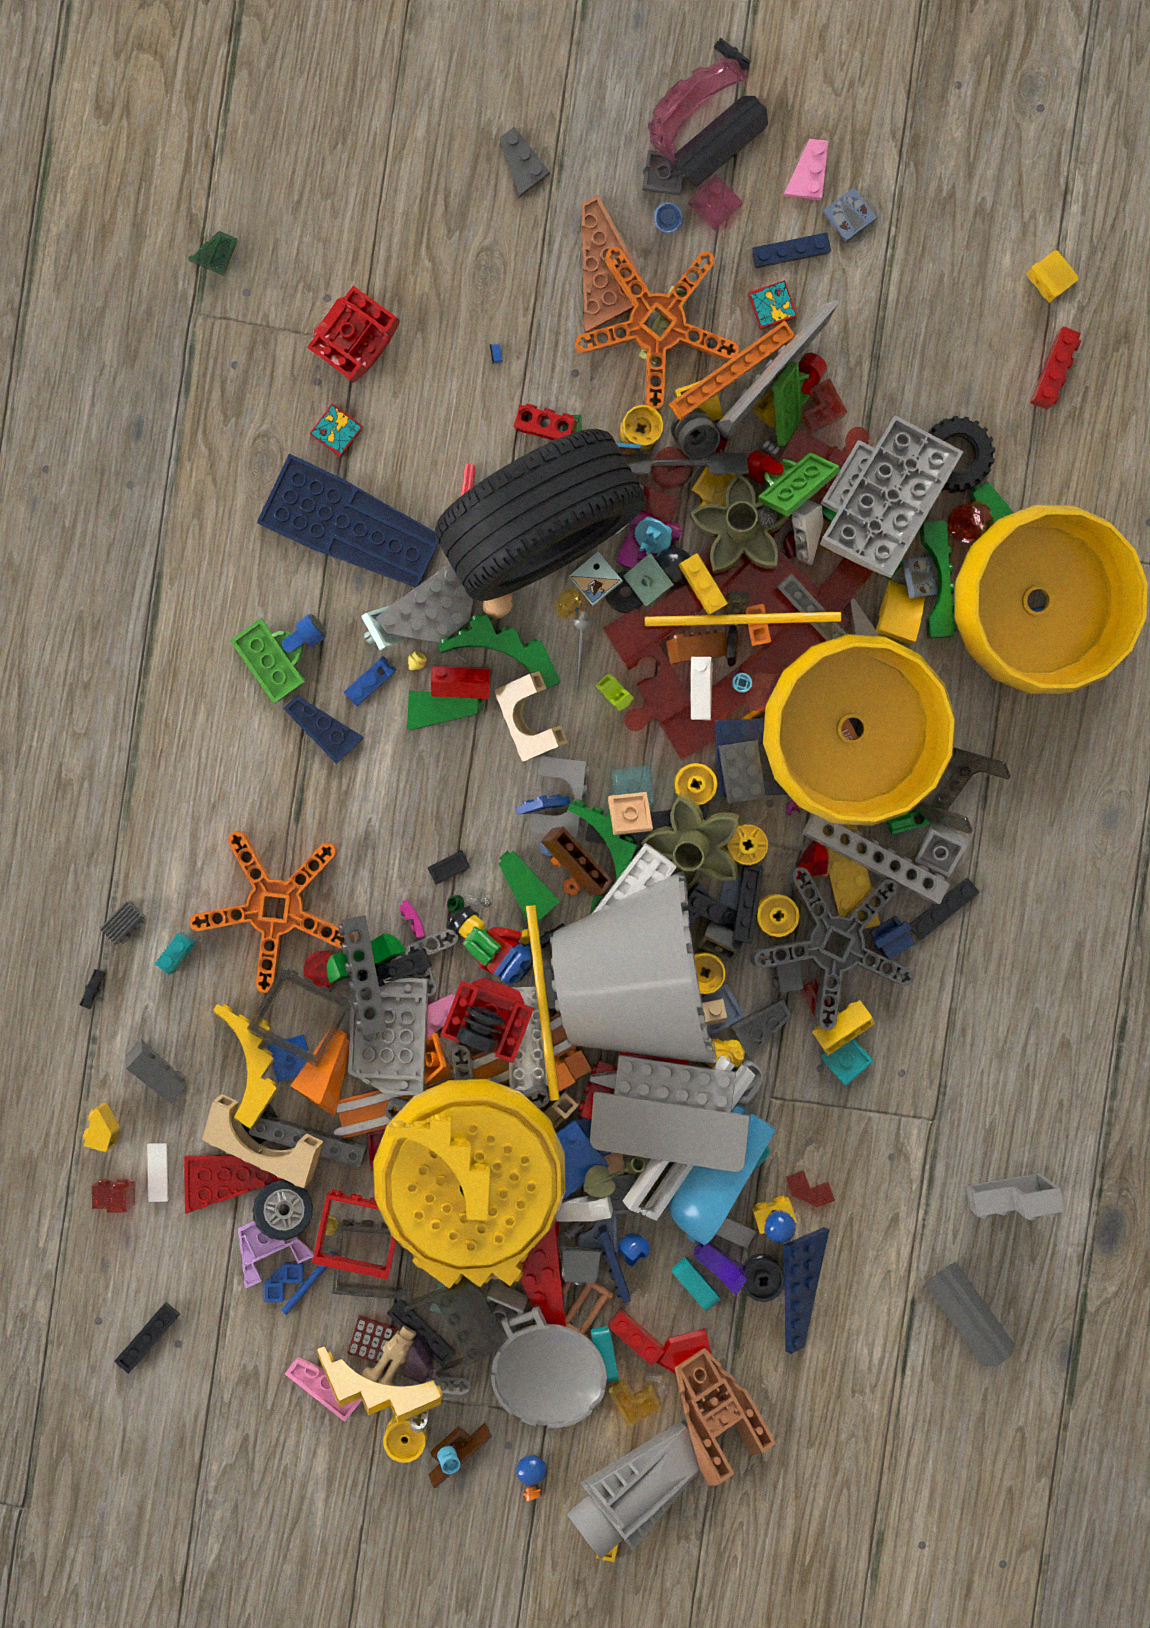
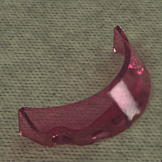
M722 58L718 59L716 64L707 68H697L692 71L693 75L691 77L678 81L656 105L653 111V120L648 124L650 141L655 148L673 163L677 160L674 155L676 136L690 114L715 93L746 79V75L737 60Z

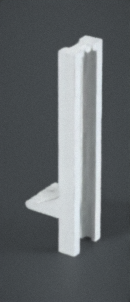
M721 1055L712 1069L731 1071L735 1065L730 1062V1059ZM743 1065L736 1072L732 1110L756 1076ZM651 1159L623 1199L624 1204L629 1210L636 1213L641 1212L642 1215L657 1221L694 1165L674 1163L645 1207L640 1206L641 1202L669 1163V1161Z

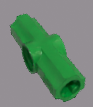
M941 803L890 819L887 825L893 835L947 820L948 814L944 804ZM916 814L921 817L919 824H916L914 821Z

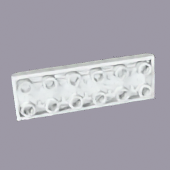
M536 986L511 987L520 991L524 1003L533 1007L534 1010L513 1063L509 1062L510 1088L521 1092L538 1084L548 1086Z

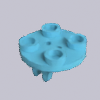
M646 517L635 528V537L641 546L640 551L645 549L648 555L668 549L671 544L672 529L659 520Z

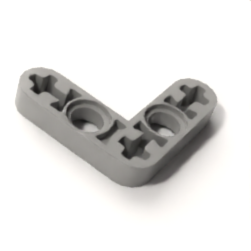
M443 930L411 943L407 946L405 954L408 955L411 947L414 946L415 949L418 948L419 950L425 948L427 954L431 955L456 944L458 935L453 930ZM447 932L455 935L453 942L450 943L449 940L442 943L445 946L441 947L438 935H441V939L447 936ZM429 939H434L437 942L436 949L430 950L427 948L426 944ZM427 968L424 975H419L417 972L413 973L415 978H425L427 975H430L431 978L427 979H429V985L433 984L434 987L431 989L432 992L428 991V996H432L437 990V983L431 968Z
M420 1375L414 1382V1385H419L422 1381L426 1383L433 1380L436 1386L440 1382L446 1383L448 1388L442 1391V1397L465 1398L470 1392V1383L464 1378ZM451 1383H453V1392L450 1391ZM460 1385H464L465 1389H463V1392H459ZM429 1410L420 1413L422 1422L420 1426H416L418 1415L410 1418V1427L414 1432L420 1433L426 1429Z

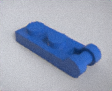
M384 656L344 691L356 706L362 703L397 671L387 663L388 660ZM380 668L385 671L382 676L377 672Z

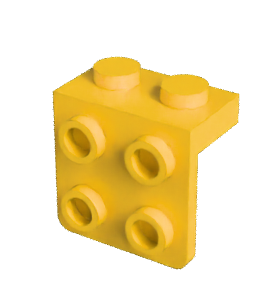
M1057 250L1051 252L1039 263L1034 264L1026 272L1029 280L1038 288L1041 295L1049 303L1079 279L1075 271Z

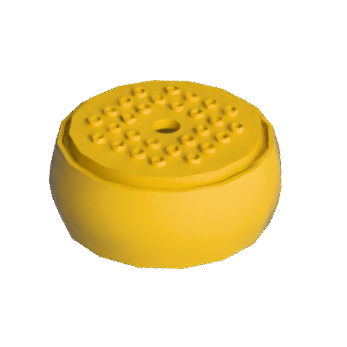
M1032 505L997 520L969 548L955 581L954 619L966 651L991 678L1026 694L1065 695L1103 680L1133 650L1147 617L1148 582L1137 551L1110 521L1073 505ZM1036 589L1043 591L1047 598L1045 607L1038 612L1031 610L1027 603L1029 594Z
M847 634L810 647L782 672L766 704L763 745L774 779L800 808L832 824L873 826L908 814L936 790L953 757L956 717L945 683L919 653L887 637ZM851 717L859 719L863 726L861 735L854 740L846 739L841 731L843 722Z
M487 1079L448 1080L415 1095L389 1123H393L395 1120H402L406 1124H414V1121H424L426 1124H430V1116H435V1114L439 1113L451 1117L450 1141H454L457 1138L466 1139V1142H470L471 1145L470 1166H473L475 1163L489 1166L488 1220H467L464 1194L461 1192L460 1183L449 1165L434 1151L420 1143L405 1138L388 1136V1125L373 1161L374 1199L392 1237L419 1261L456 1274L492 1272L526 1256L552 1228L566 1191L565 1151L550 1118L520 1091Z

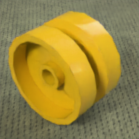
M693 763L684 766L678 771L674 778L673 786L677 797L681 792L694 800L698 805H701L711 800L716 793L717 780L709 767L704 764ZM693 781L698 782L697 788L691 786Z
M776 893L767 895L758 903L756 923L762 931L770 936H786L793 932L798 925L800 917L798 907L787 896ZM777 911H778V912H779V917H778V918H774V917H773V914H776Z
M393 1416L388 1422L383 1438V1445L387 1455L400 1463L416 1460L423 1453L427 1439V1427L423 1432L417 1433L410 1427V1418L397 1423L395 1416ZM419 1416L417 1417L416 1426H420L422 1423Z

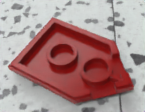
M705 1328L669 1337L664 1344V1353L656 1363L676 1374L675 1367L705 1348L712 1355Z

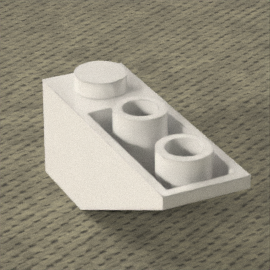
M807 500L792 513V523L797 559L812 565L824 522L822 506Z

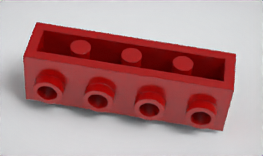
M1065 326L1057 332L1030 400L1031 404L1046 410L1053 404H1057L1060 397L1058 393L1060 386L1063 387L1067 380L1065 373L1074 362L1072 355L1081 344V340H1079L1080 332Z

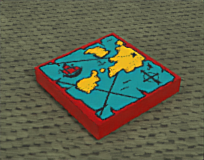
M785 280L748 293L760 330L797 318Z
M332 403L309 434L341 458L364 427Z

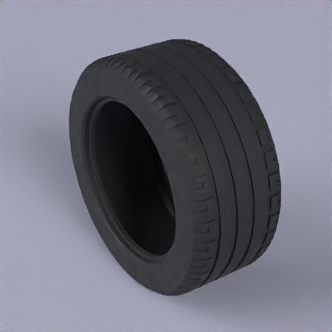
M586 429L547 443L509 463L476 484L443 512L437 521L434 534L453 570L456 572L458 579L464 586L466 593L472 599L488 601L528 586L594 549L630 523L641 512L646 498L642 487L631 471L613 436L604 430Z

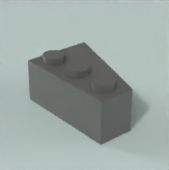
M142 1039L126 1055V1069L169 1103H172L187 1087L186 1077L180 1071L174 1070L166 1060L162 1059Z

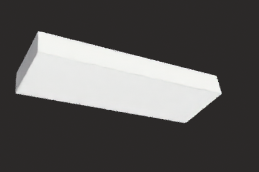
M148 1143V1202L169 1201L168 1143Z

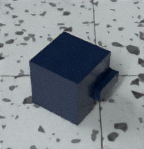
M893 916L869 930L874 946L887 959L895 957L916 944L908 932L912 929L909 923L906 921L901 923L897 916Z

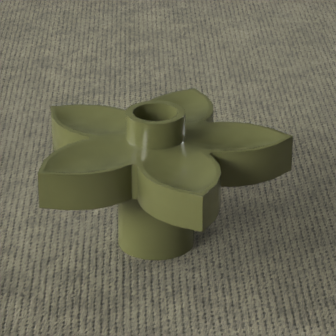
M736 475L729 483L725 494V507L718 504H707L690 512L693 523L702 533L707 536L716 537L710 551V563L713 574L724 572L734 567L743 554L759 567L777 569V545L769 533L780 529L786 523L789 516L761 503L756 504L754 489L742 475ZM768 511L773 513L774 524L762 526L760 524V512Z
M680 792L670 813L672 827L665 826L651 831L642 840L641 844L647 843L666 858L673 860L677 868L670 876L685 871L688 889L695 884L701 871L716 880H736L738 877L737 863L724 845L733 838L739 824L740 815L720 812L704 820L698 804Z

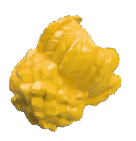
M711 1039L712 1043L715 1044L717 1061L723 1055L735 1065L733 1068H737L742 1064L745 1051L739 1041ZM706 1063V1064H707L710 1068H713L716 1063H714V1064Z

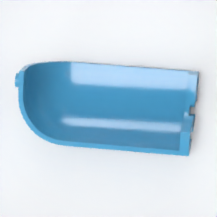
M738 1102L731 1111V1113L747 1115L744 1113L745 1108ZM751 1113L746 1159L742 1170L732 1172L694 1166L668 1203L667 1209L678 1227L688 1234L687 1238L690 1241L706 1245L717 1233L775 1133L776 1129L774 1126Z

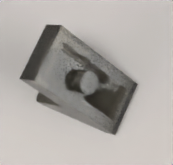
M738 591L727 593L725 600L728 604L724 606L723 615L745 614L750 600V593Z

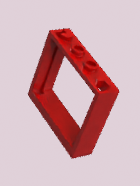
M333 1189L328 1191L312 1264L388 1280L397 1240L391 1237L385 1266L322 1253L333 1200L379 1210L373 1197L369 1200L362 1198L360 1194L352 1193L350 1196L343 1194L344 1192L341 1190Z

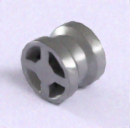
M771 436L761 447L760 451L775 457L783 446L774 442V438Z

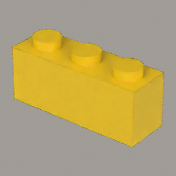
M698 553L678 565L708 615L728 604Z
M859 1000L850 1003L841 1013H837L836 1025L833 1029L824 1030L816 1026L812 1033L828 1056L875 1025V1022Z

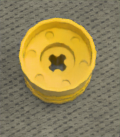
M639 405L633 407L627 412L620 424L619 434L621 441L628 444H640V452L650 449L663 432L662 417L656 409L650 406ZM637 428H639V429L643 428V429H644V431H643L642 433H641V432H638V433L636 432Z
M743 824L737 827L733 838L725 844V848L729 850L737 863L752 865L758 863L766 855L768 840L760 828L754 825ZM749 839L752 847L745 850L743 842H747Z
M710 952L696 953L694 958L700 993H713L722 986L725 980L724 963L718 956ZM703 967L711 970L708 973V977L700 974Z

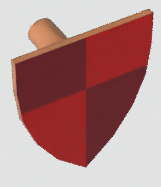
M813 841L802 854L798 867L807 869L812 878L818 876L827 878L829 875V854L827 848ZM798 873L796 879H800L802 874Z

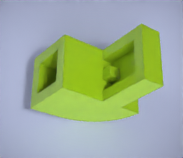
M610 673L595 685L618 711L626 709L634 699Z

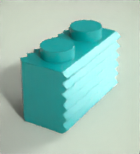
M184 932L176 934L174 940H171L169 946H166L167 949H164L155 965L167 974H173L195 946L196 942Z

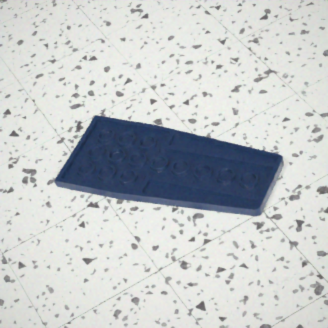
M292 454L288 455L257 521V524L312 550L415 588L420 585L439 545L433 530L341 477Z

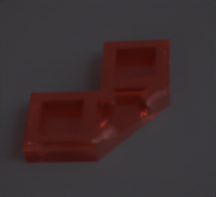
M804 1170L786 1176L792 1196L806 1201L815 1207L835 1201L828 1182L810 1188Z

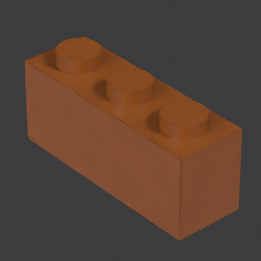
M717 630L706 631L705 635H701V632H694L689 634L690 637H685L684 634L674 635L672 640L666 641L670 664L690 662L691 657H711L712 659L726 656L727 642L725 632L717 633Z

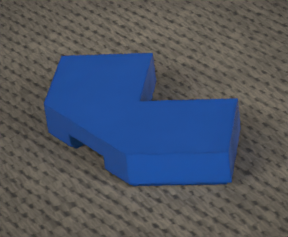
M284 1262L265 1281L264 1302H284V1283L304 1282V1262L299 1264L297 1262Z

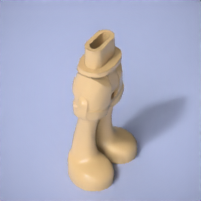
M403 1326L390 1341L385 1343L382 1349L384 1353L373 1369L365 1368L362 1376L370 1381L377 1382L381 1372L389 1360L392 1359L393 1361L387 1372L378 1383L395 1386L392 1379L401 1363L404 1364L410 1357L409 1352L414 1343L413 1339L416 1332L407 1326Z

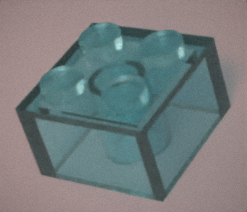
M650 765L611 770L614 795L647 792L648 803H654Z

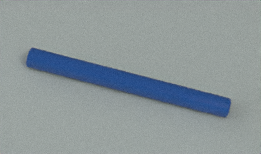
M333 1251L329 1253L331 1255H336ZM319 1265L281 1309L284 1314L287 1315L324 1272L327 1268L326 1266Z

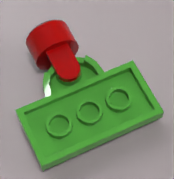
M805 353L799 362L791 361L783 369L778 380H775L772 385V392H774L773 406L775 407L774 421H776L775 435L777 436L778 445L785 447L802 422L801 407L809 399V391L820 382L827 372V364L818 354Z
M755 450L747 457L749 472L745 476L758 483L766 482L768 489L758 496L759 503L786 516H790L840 472V467L813 453L807 454L798 463L788 459H783V462L779 463L775 461L774 457L760 450Z

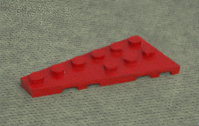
M185 1155V1214L285 1179L278 1178L276 1175L261 1170L259 1167L245 1162L234 1155Z
M555 1220L552 1228L530 1250L527 1258L522 1263L523 1275L520 1281L532 1307L540 1308L547 1324L567 1327Z

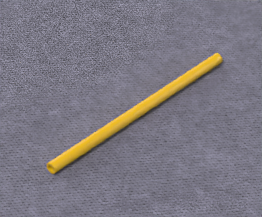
M841 612L645 617V626L841 622Z
M536 905L526 906L549 1098L550 1101L559 1100Z

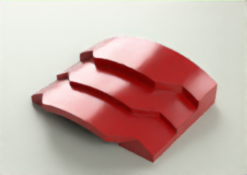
M353 285L345 297L338 298L330 311L314 329V339L307 348L355 383L372 367L383 353L396 332L400 320Z
M482 977L472 983L461 981L440 1036L459 1042L456 1036L460 1025L470 1026V1023L463 1019L464 1015H470L466 1012L467 1007L475 1006L489 1009L506 1020L504 1026H499L502 1028V1033L492 1032V1035L499 1039L496 1049L492 1053H495V1057L513 1063L534 1008L524 1003L520 991Z

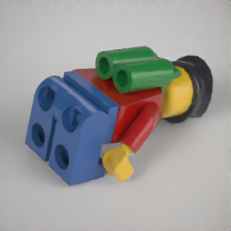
M470 905L460 909L451 917L448 929L453 930L455 934L461 935L466 939L463 945L478 960L481 969L496 975L498 980H502L509 985L524 979L532 968L531 966H533L529 929H524L520 932L509 928L493 927L488 930L485 928V923L479 918L478 912L473 911Z

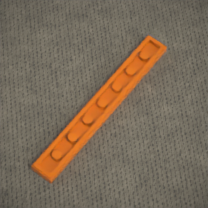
M783 321L680 395L669 406L679 420H682L791 341L795 334L786 321Z

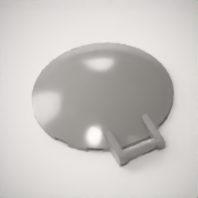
M539 1307L532 1308V1311L511 1319H502V1325L508 1338L500 1346L494 1357L491 1381L494 1393L508 1413H513L521 1418V1421L532 1426H536V1424L548 1426V1428L566 1427L590 1415L596 1405L601 1402L607 1383L605 1362L597 1347L578 1331L561 1325L547 1324ZM535 1318L537 1324L515 1331L513 1326Z

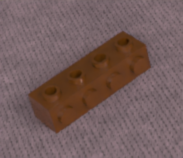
M563 826L552 828L541 841L547 850L590 896L602 895L613 880Z

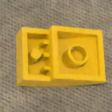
M889 580L878 614L879 621L875 633L909 645L915 643L923 614L925 597L910 598L906 585Z

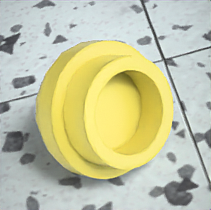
M419 651L410 653L408 656L409 670L414 671L424 668L427 661L426 656Z
M329 1216L325 1234L330 1236L335 1234L339 1228L338 1221L333 1216Z

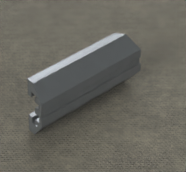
M956 1262L945 1267L925 1283V1286L983 1366L997 1367L1004 1360L1011 1357L1014 1342Z

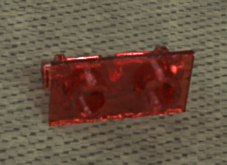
M816 979L803 985V989H800L814 1016L818 993ZM825 998L824 1004L825 1006H829L830 1004Z

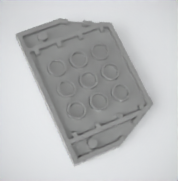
M401 978L396 981L384 980L385 985L380 986L379 990L387 1031L362 1035L361 1031L358 1032L356 1020H359L358 1013L353 1010L352 1001H355V997L351 995L348 1073L372 1085L384 1094L417 1095L424 1092L429 979ZM365 989L360 994L363 1000L368 999L370 996L368 989ZM371 1008L364 1011L366 1019H370L373 1016Z

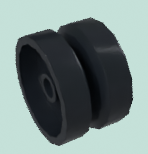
M756 1254L746 1259L742 1267L747 1276V1281L743 1285L747 1295L759 1302L772 1301L778 1297L784 1287V1275L777 1261L766 1254Z

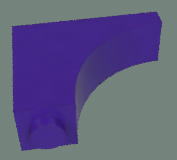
M710 1241L706 1245L700 1242L697 1243L694 1248L695 1258L717 1275L729 1290L736 1295L747 1281L742 1265Z

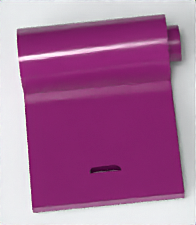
M641 510L632 521L616 563L632 569L648 555L645 549L640 551L641 546L635 537V528L646 517L659 520L672 529V540L669 547H672L675 540L679 541L682 530L679 529L680 525ZM651 553V555H652L654 558H655V556L658 554V553Z

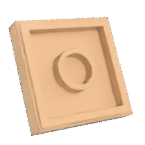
M647 792L608 796L614 835L653 830Z

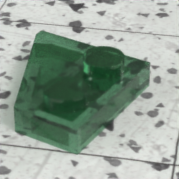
M218 231L212 236L210 241L201 246L197 253L189 256L188 260L191 263L224 276L238 239Z

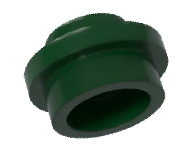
M460 895L451 896L447 901L448 910L455 914L464 908V898Z

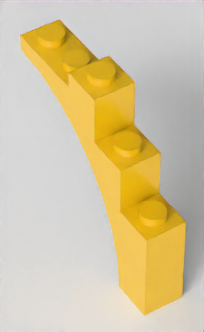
M217 1004L213 1009L214 1013L223 1019L236 1033L243 1046L247 1062L246 1090L234 1118L252 1130L278 1091L274 1081L267 1077L265 1080L262 1079L274 1062L272 1052L264 1047L262 1050L259 1049L271 1032V1028L268 1027L270 1024L262 1018L259 1020L254 1018L249 1024V1019L241 1014L236 1016L232 1013L233 1009L229 1006Z
M439 1113L435 1114V1116H430V1124H426L424 1121H414V1124H406L402 1120H395L393 1123H389L388 1136L405 1138L420 1143L434 1151L449 1165L463 1190L466 1201L467 1220H488L489 1166L482 1163H475L473 1166H470L471 1145L470 1142H466V1139L457 1138L454 1141H450L451 1117Z
M528 1254L492 1271V1273L456 1274L421 1262L415 1256L412 1261L449 1289L453 1284L457 1285L463 1275L479 1287L484 1282L487 1284L493 1274L511 1286L514 1281L517 1283L522 1277V1263Z

